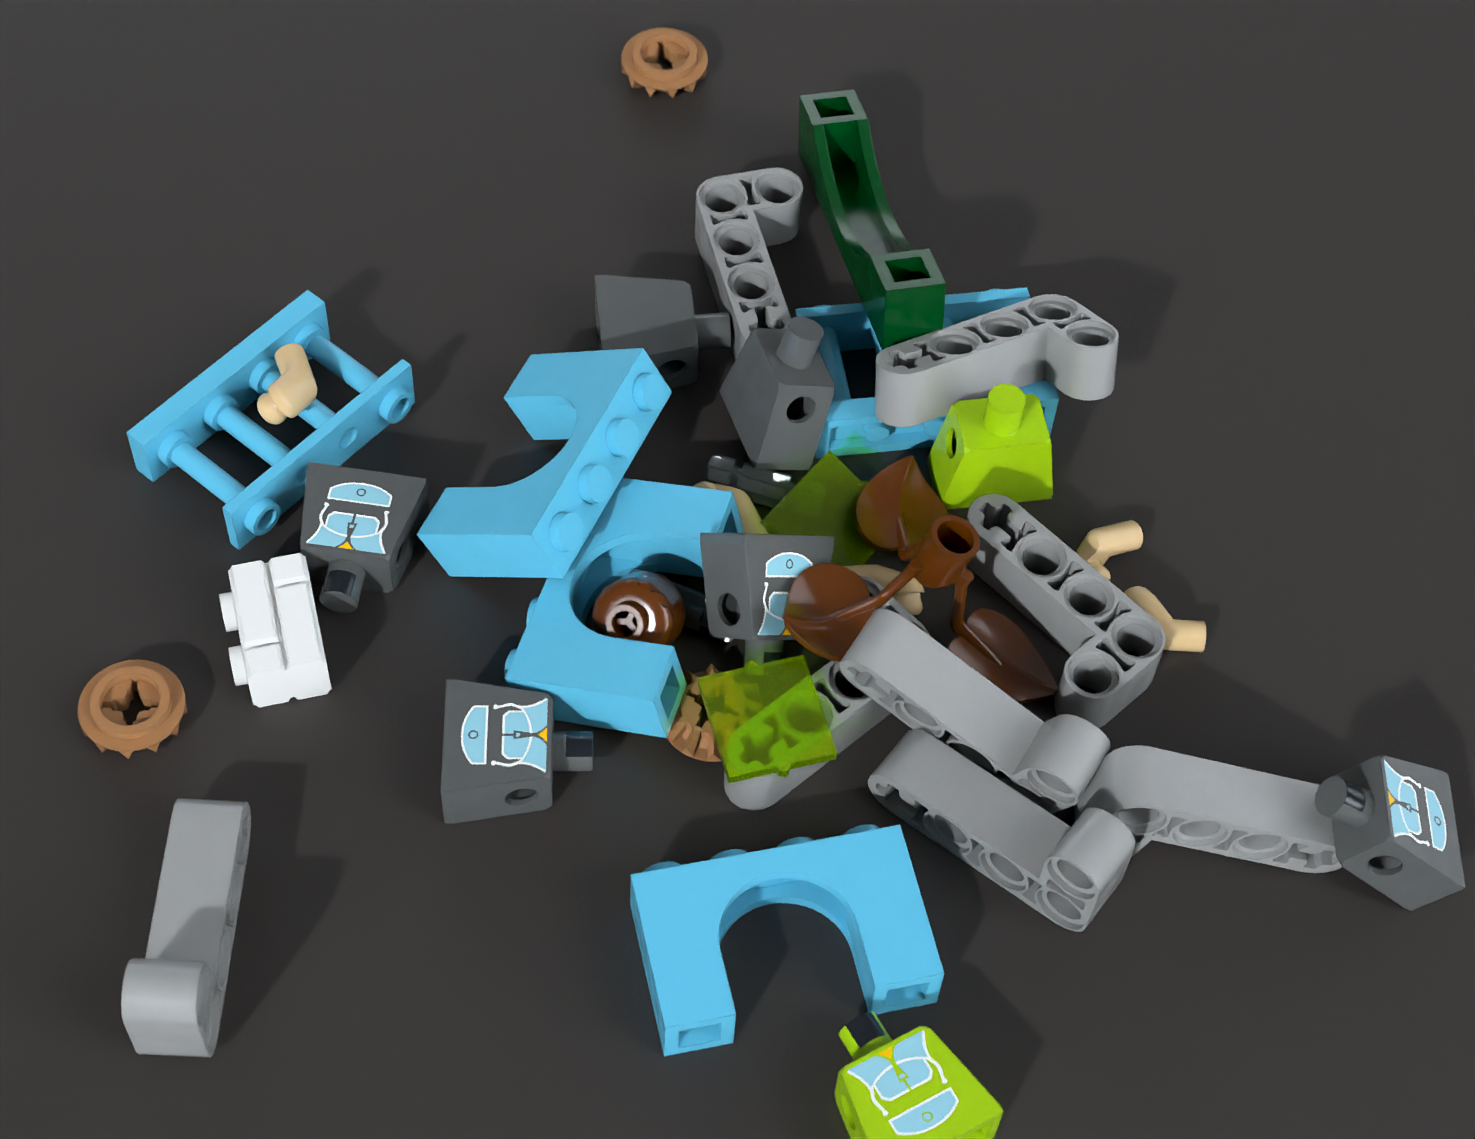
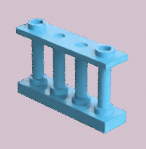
M1028 288L990 289L982 292L945 295L943 328L1030 298ZM863 304L817 305L810 308L795 309V317L810 318L823 328L824 336L818 351L834 381L835 392L815 458L932 447L946 415L916 426L895 427L879 421L875 416V397L851 398L841 351L875 348L877 355L882 350ZM1043 380L1020 388L1024 394H1034L1039 397L1050 435L1059 401L1056 387Z
M306 290L126 432L136 469L152 482H155L171 468L179 467L225 503L222 509L230 543L240 550L254 537L264 535L270 531L277 523L279 517L304 496L306 470L309 462L340 466L390 423H397L407 415L415 403L411 364L401 359L381 377H378L330 342L325 302L309 290ZM297 343L304 348L308 360L315 359L360 394L337 413L315 398L298 416L316 430L291 450L247 417L242 411L257 400L259 396L268 393L269 385L281 376L275 360L276 351L284 345ZM225 430L272 467L245 487L196 448L217 431Z

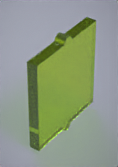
M830 450L760 522L771 534L834 536L831 563L840 566L863 565L876 551L862 539L857 531L853 514L855 503L869 482L866 480L861 482Z
M804 655L758 665L755 661L749 660L745 663L744 668L698 677V687L729 783L777 773L779 777H787L791 769L836 760L837 750Z

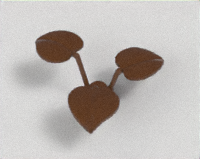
M913 455L892 463L876 474L859 495L853 513L857 531L862 539L870 547L878 551L893 552L898 550V556L901 560L907 561L911 559L907 567L882 591L872 597L869 595L867 585L858 574L834 563H821L805 569L796 577L789 588L781 617L784 620L786 629L809 651L829 660L841 662L874 610L887 603L913 578H916L922 585L934 589L954 584L956 586L950 627L959 637L955 638L947 649L1020 704L1050 698L1058 690L1053 675L1041 654L1025 633L1009 618L996 611L981 608L973 611L964 622L967 588L974 578L973 573L966 567L980 548L979 535L968 521L959 516L949 515L942 500L924 479Z

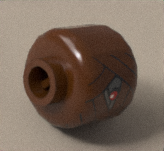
M648 570L631 572L607 585L597 597L592 613L594 632L609 637L670 646L682 632L686 616L684 599L676 585L664 575Z

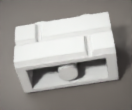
M296 553L271 558L268 563L258 560L232 565L230 570H228L232 592L219 594L226 632L238 630L241 645L228 648L235 685L248 684L253 705L259 708L289 702L290 698L293 697L300 700L328 694L332 688L306 556Z

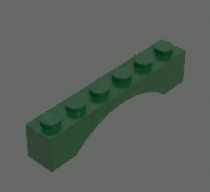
M855 90L799 95L798 154L881 349L883 350L936 330H942L946 282L930 248L918 249L913 247L904 237L895 221L880 178L868 117Z

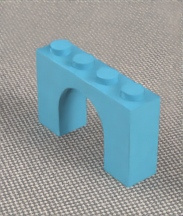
M644 348L530 355L503 398L533 440H569L549 463L522 480L497 487H453L444 490L418 531L417 536L449 576L564 578L672 393Z
M622 478L564 578H547L540 596L533 598L527 612V627L518 648L512 649L506 659L504 668L506 685L509 688L547 693L553 697L554 720L667 738L687 686L674 646L604 636L585 626L586 618L603 589L629 574L632 569L703 577L700 532L744 533L733 492Z
M872 824L860 825L849 829L840 836L813 840L810 837H795L780 843L776 848L749 853L742 849H730L714 855L710 860L684 865L670 861L660 862L649 866L641 873L631 874L630 906L664 1056L733 1043L736 1012L722 959L720 943L727 930L741 916L753 909L769 904L789 903L811 908L826 916L841 930L854 958L868 1012L881 1014L937 1003L944 970L901 826L894 825L879 828Z

